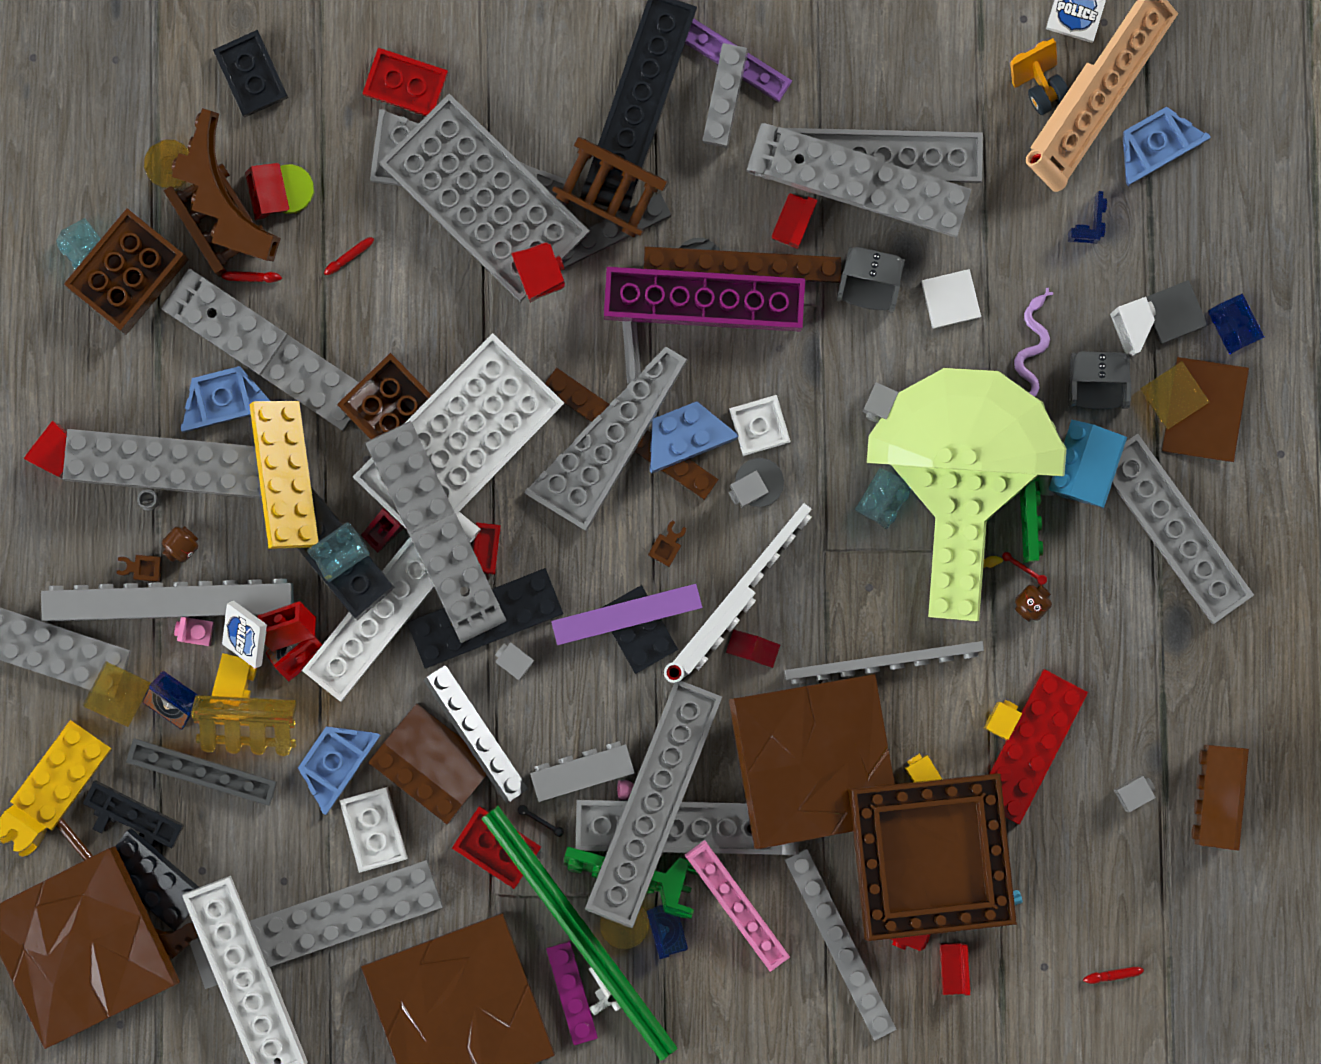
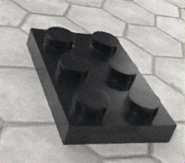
M258 30L213 49L244 118L289 98Z
M640 585L602 608L648 595L643 586ZM661 619L612 631L614 638L635 674L678 650Z

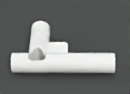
M590 967L589 971L600 986V989L595 992L600 1001L589 1007L593 1015H597L601 1010L603 1011L605 1007L607 1008L612 1005L615 1011L619 1010L621 1007L617 1001H608L611 993L592 967Z

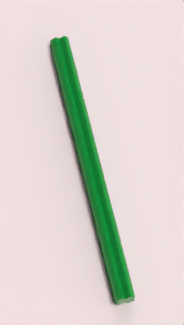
M497 806L484 815L481 819L660 1061L677 1050L675 1043L500 807Z

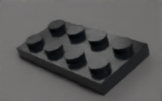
M130 828L116 844V849L142 903L172 930L176 931L189 916V911L182 895L200 887Z

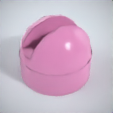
M618 780L617 793L619 800L629 799L634 786L632 782Z

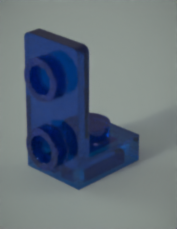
M1098 191L1095 194L1093 229H1090L1089 225H1075V228H1071L1068 231L1067 242L1097 244L1101 237L1105 236L1106 224L1102 222V213H1106L1107 198H1103V191Z

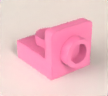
M181 617L180 621L176 622L174 635L178 636L177 641L210 646L214 622Z

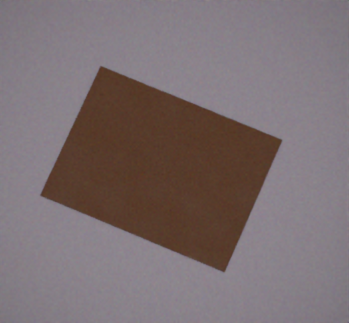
M1177 357L1162 451L1234 462L1249 368Z

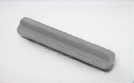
M622 321L626 378L629 384L641 374L637 322Z

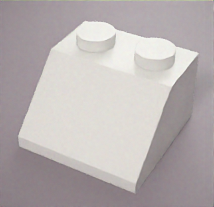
M1146 297L1119 306L1110 314L1124 352L1130 355V359L1141 352L1155 321V308L1151 301H1147Z

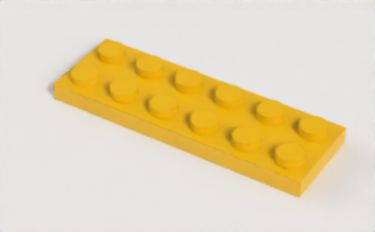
M253 401L249 406L268 548L316 547L319 545L299 401Z

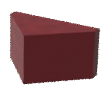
M383 508L361 536L378 553L405 527Z
M733 629L726 653L773 668L780 644Z

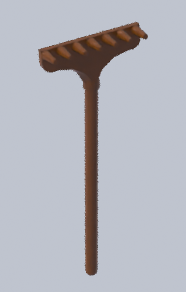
M61 818L56 825L59 831L83 860L92 857L91 852L64 819ZM193 922L187 923L176 931H162L155 928L170 961L190 945L192 940L199 937Z

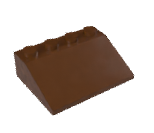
M126 208L64 285L127 335L189 259Z
M390 353L337 405L370 439H373L404 424L432 395Z
M419 704L412 708L368 762L446 824L452 821L487 776L464 740Z
M1204 745V750H1200L1199 764L1202 765V772L1198 774L1196 788L1200 789L1199 799H1196L1194 804L1197 824H1193L1192 839H1195L1196 845L1239 851L1249 749Z

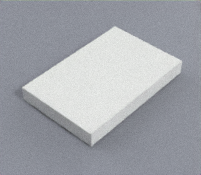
M388 787L339 800L359 873L408 859Z

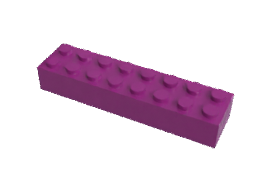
M607 267L604 320L801 332L803 328L805 279Z

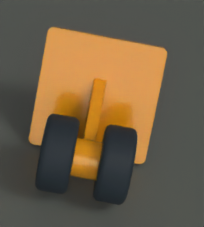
M1054 38L1038 43L1035 48L1026 53L1016 55L1010 62L1012 84L1015 88L1033 78L1038 83V85L1028 90V95L1033 107L1040 115H1044L1052 110L1051 102L1056 100L1060 104L1069 90L1060 75L1056 74L1046 81L1043 74L1057 65V48Z

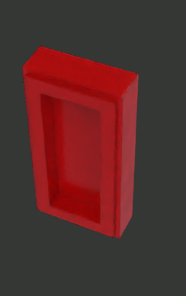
M476 522V525L481 530L474 538L473 551L483 572L495 575L501 525Z

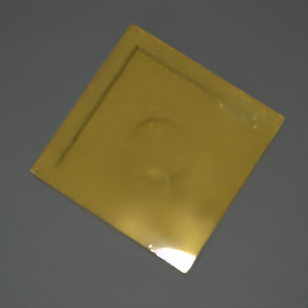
M1182 361L1140 388L1167 430L1209 403V400Z
M105 661L83 706L129 727L151 682Z

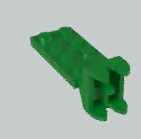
M1039 476L1019 492L1023 564L1035 563L1039 561L1040 556H1043V542L1038 541V531H1042L1041 516H1037V506L1041 504L1040 491H1036L1035 485L1036 481H1039Z
M567 846L563 866H567L568 871L581 874L582 871L592 873L591 876L597 879L605 857ZM679 858L666 873L654 872L646 893L653 894L654 891H660L664 913L691 919L694 909L680 905L678 901L681 892L691 893L692 890L691 887L683 885L686 873L699 874L688 860Z

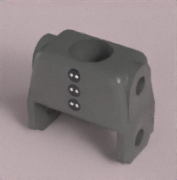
M849 247L836 300H843L852 305L867 309L889 310V312L893 313L898 298L905 259H901L897 255L861 247Z
M1091 351L1071 353L1068 383L1069 407L1077 406L1088 409H1110L1121 406L1122 409H1128L1130 407L1131 378L1129 354Z

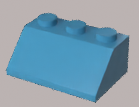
M1071 420L1064 441L1066 447L1065 476H1053L1048 490L1062 498L1104 508L1127 437L1093 424Z

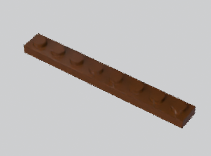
M645 246L643 269L804 278L805 281L840 283L841 257Z
M557 367L545 383L564 404L590 422L610 405ZM647 430L634 452L651 463L650 443L652 434ZM690 459L661 470L703 500L707 498L719 480Z

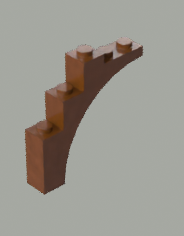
M202 108L201 113H198L195 120L196 130L194 137H191L188 143L189 153L188 155L178 153V157L172 163V177L198 185V189L192 195L191 203L193 206L191 210L218 218V222L214 224L211 232L213 237L212 243L274 262L281 238L264 231L251 222L232 201L221 179L215 153V135L219 113Z

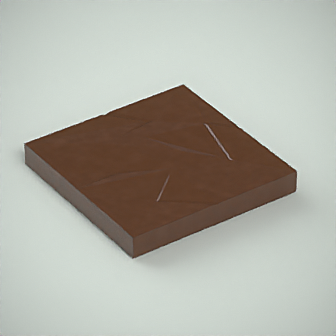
M875 674L729 699L755 849L852 832L849 789L895 784Z
M1000 773L849 789L864 939L866 941L1017 925Z
M116 846L108 848L0 903V957L44 1049L180 983Z
M504 913L361 966L396 1064H535L555 1056V1051Z

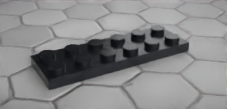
M311 486L319 545L297 549L356 620H359L396 587Z
M546 568L493 588L492 591L505 616L506 622L463 643L460 642L444 608L407 622L424 668L427 669L563 615V610Z

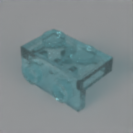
M84 218L61 230L56 242L60 252L68 257L72 262L74 270H76L101 238Z
M879 468L855 511L877 522L883 528L888 529L890 524L895 521L897 512L902 504L909 498L911 488L902 478Z
M348 522L307 550L328 582L370 554L361 536Z

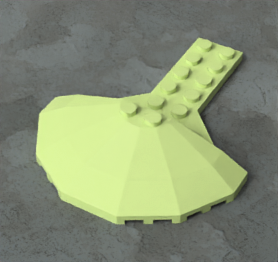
M943 368L899 392L887 419L881 418L869 435L867 463L892 465L935 516L928 617L979 621L987 520L1039 475L1065 476L1066 447L1061 441L1043 402L1000 371Z

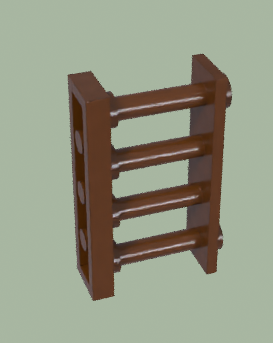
M578 137L574 146L579 148L577 152L579 156L563 188L553 187L552 191L557 193L556 198L567 204L571 200L622 226V232L635 238L636 234L639 236L643 235L645 230L637 226L654 192L657 193L658 190L665 191L669 181L582 137ZM594 156L601 160L599 163L601 167L584 200L572 194V190L587 160ZM614 167L623 171L622 176L624 177L607 211L594 205V202L609 171H613ZM636 178L645 182V190L629 222L615 215L632 181L635 182Z
M223 163L218 165V170L229 196L234 200L239 210L254 223L228 182L227 177L230 174ZM192 184L183 191L181 189L176 191L171 185L163 190L213 271L220 277L223 273L227 272L224 267L227 264L226 261L240 252L228 248L223 252L218 251L215 253L211 247L213 244L212 230L202 232L198 226L201 223L200 220L207 215L194 210L189 212L185 205L188 202L187 199L192 197L195 190L198 189V185Z

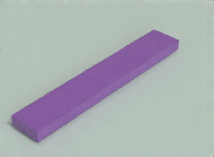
M693 19L685 44L718 64L722 44H735ZM748 53L742 80L779 103L791 85L792 80Z
M693 584L553 620L551 623L557 645L701 609L702 604L697 585Z

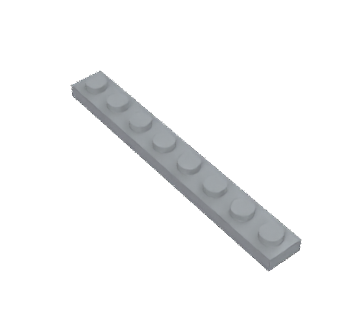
M983 641L788 669L784 670L785 680L791 679V684L806 682V677L815 676L816 681L831 679V673L840 672V676L845 677L855 675V670L865 669V673L879 672V666L889 665L890 670L905 668L904 663L914 661V666L929 664V659L938 658L939 663L954 661V655L963 654L964 659L979 657L978 652L984 651Z
M805 849L799 852V855H793L785 859L873 1040L875 1041L897 1030L808 850Z

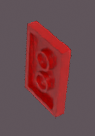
M378 47L362 94L363 96L427 116L438 105L449 72L448 70Z
M479 806L452 849L515 889L523 874L481 819L488 811ZM518 831L536 856L542 846Z

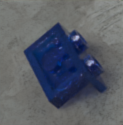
M1243 293L1208 310L1211 320L1229 354L1265 338Z

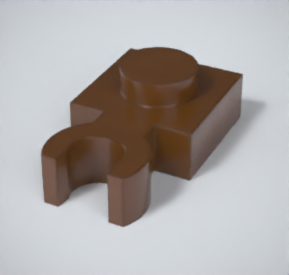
M673 520L668 524V535L659 534L648 553V556L667 567H670L682 546L676 543V540L682 538L686 533L685 527L682 528L680 533H674L672 531V527L675 524Z
M136 555L135 562H132L127 557H118V561L126 562L127 564L126 570H117L116 573L118 575L127 576L133 572L134 580L160 582L162 557Z

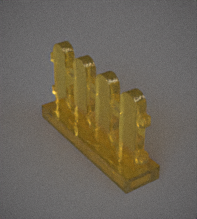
M196 695L191 711L194 723H199L200 734H196V743H201V748L205 752H213L217 744H226V750L229 753L236 754L240 752L241 745H248L251 747L252 753L256 755L264 754L266 746L275 747L278 755L287 756L290 754L291 748L296 747V739H291V728H295L296 700ZM216 724L224 725L225 735H216ZM241 726H249L250 737L241 736ZM266 727H274L275 738H266Z

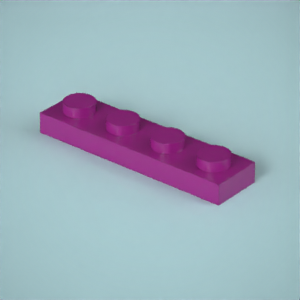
M571 941L547 947V954L573 1044L578 1045L598 1039Z

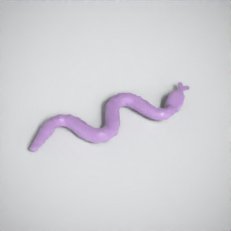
M1046 288L1044 295L1032 299L1024 312V320L1027 326L1040 336V343L1021 350L1014 359L1015 370L1031 384L1029 393L1034 397L1040 388L1039 381L1032 372L1025 368L1024 360L1028 357L1042 354L1049 347L1050 336L1047 329L1032 317L1033 312L1042 307L1046 296L1053 295V292H1049V288Z

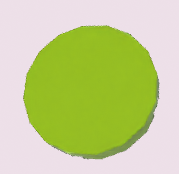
M293 164L280 166L289 204V210L282 213H298L306 209L313 199L315 193L314 183L309 173L302 167Z

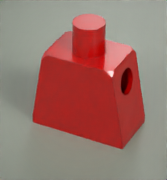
M52 421L24 459L63 479L67 432L58 423Z

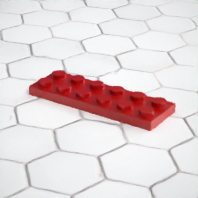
M1045 669L1042 670L1021 710L1022 715L1009 740L1005 741L989 774L1000 773L1005 818L1018 825L1023 820L1088 694L1087 691Z

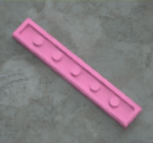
M704 840L686 853L685 857L768 970L771 972L789 959V954L707 842Z

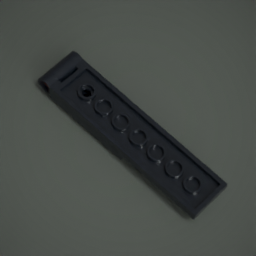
M647 0L598 146L644 168L697 11V6L679 0ZM596 157L593 158L580 197L582 199L586 198L601 167L599 164L601 160ZM614 167L613 171H609L594 203L609 207L624 177L622 176V170ZM636 178L635 182L632 181L618 211L628 213L640 179Z

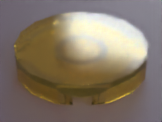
M165 139L149 148L144 159V169L149 179L155 185L167 189L171 185L174 188H178L186 183V181L173 178L171 169L174 159L178 157V153L188 155L189 151L184 144L176 140Z
M642 906L633 928L602 916L600 918V931L604 939L611 946L619 949H630L639 945L646 938L649 930V917Z

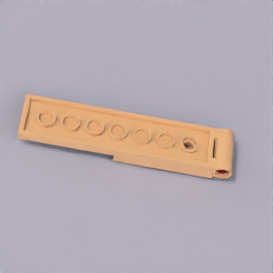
M1137 0L1095 64L1086 63L1030 147L1032 151L1026 157V164L1052 191L1058 192L1065 188L1069 177L1177 17L1178 12L1168 0Z

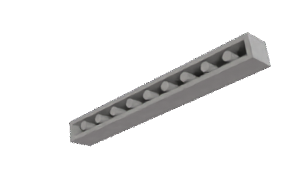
M261 579L247 580V584L238 585V580L222 581L223 585H213V581H198V586H188V582H173V587H163V583H148L147 588H138V583L123 584V588L115 589L113 584H99L98 589H89V585H73L74 590H64V586H49V591H41L42 621L226 616L227 603L235 601L253 615H261L293 604L294 584L287 583V579H272V584H262Z

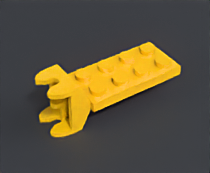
M70 720L10 802L13 805L1 815L0 842L5 844L13 841V851L19 852L21 857L33 853L43 841L47 829L52 831L112 749Z

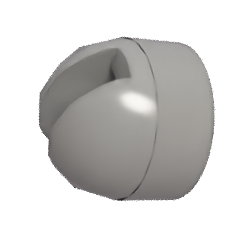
M146 489L139 493L137 502L142 509L152 511L158 505V496L154 491ZM154 500V502L145 505L143 504V502H150Z

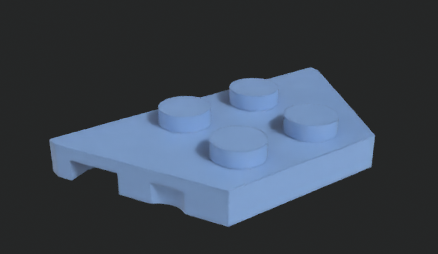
M1168 107L1128 128L1123 132L1127 186L1208 141L1211 138L1210 135L1192 126V123L1185 118L1178 117Z
M240 366L192 378L189 389L190 394L185 407L184 421L181 424V432L184 433L250 416V403L253 401L270 400Z
M697 401L658 416L651 422L650 472L651 474L730 443L737 440L738 435Z
M325 727L298 767L323 814L327 815L380 738V734Z

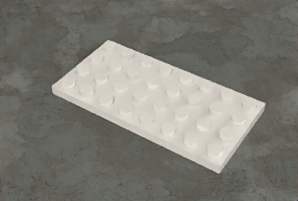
M492 333L405 423L412 422L447 498L457 514L550 419L564 402ZM371 457L353 478L405 527Z

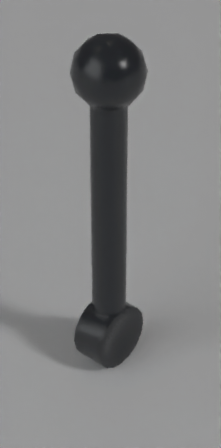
M525 805L518 807L519 814L527 815L552 830L557 837L563 835L564 830L561 827L556 828L528 811Z

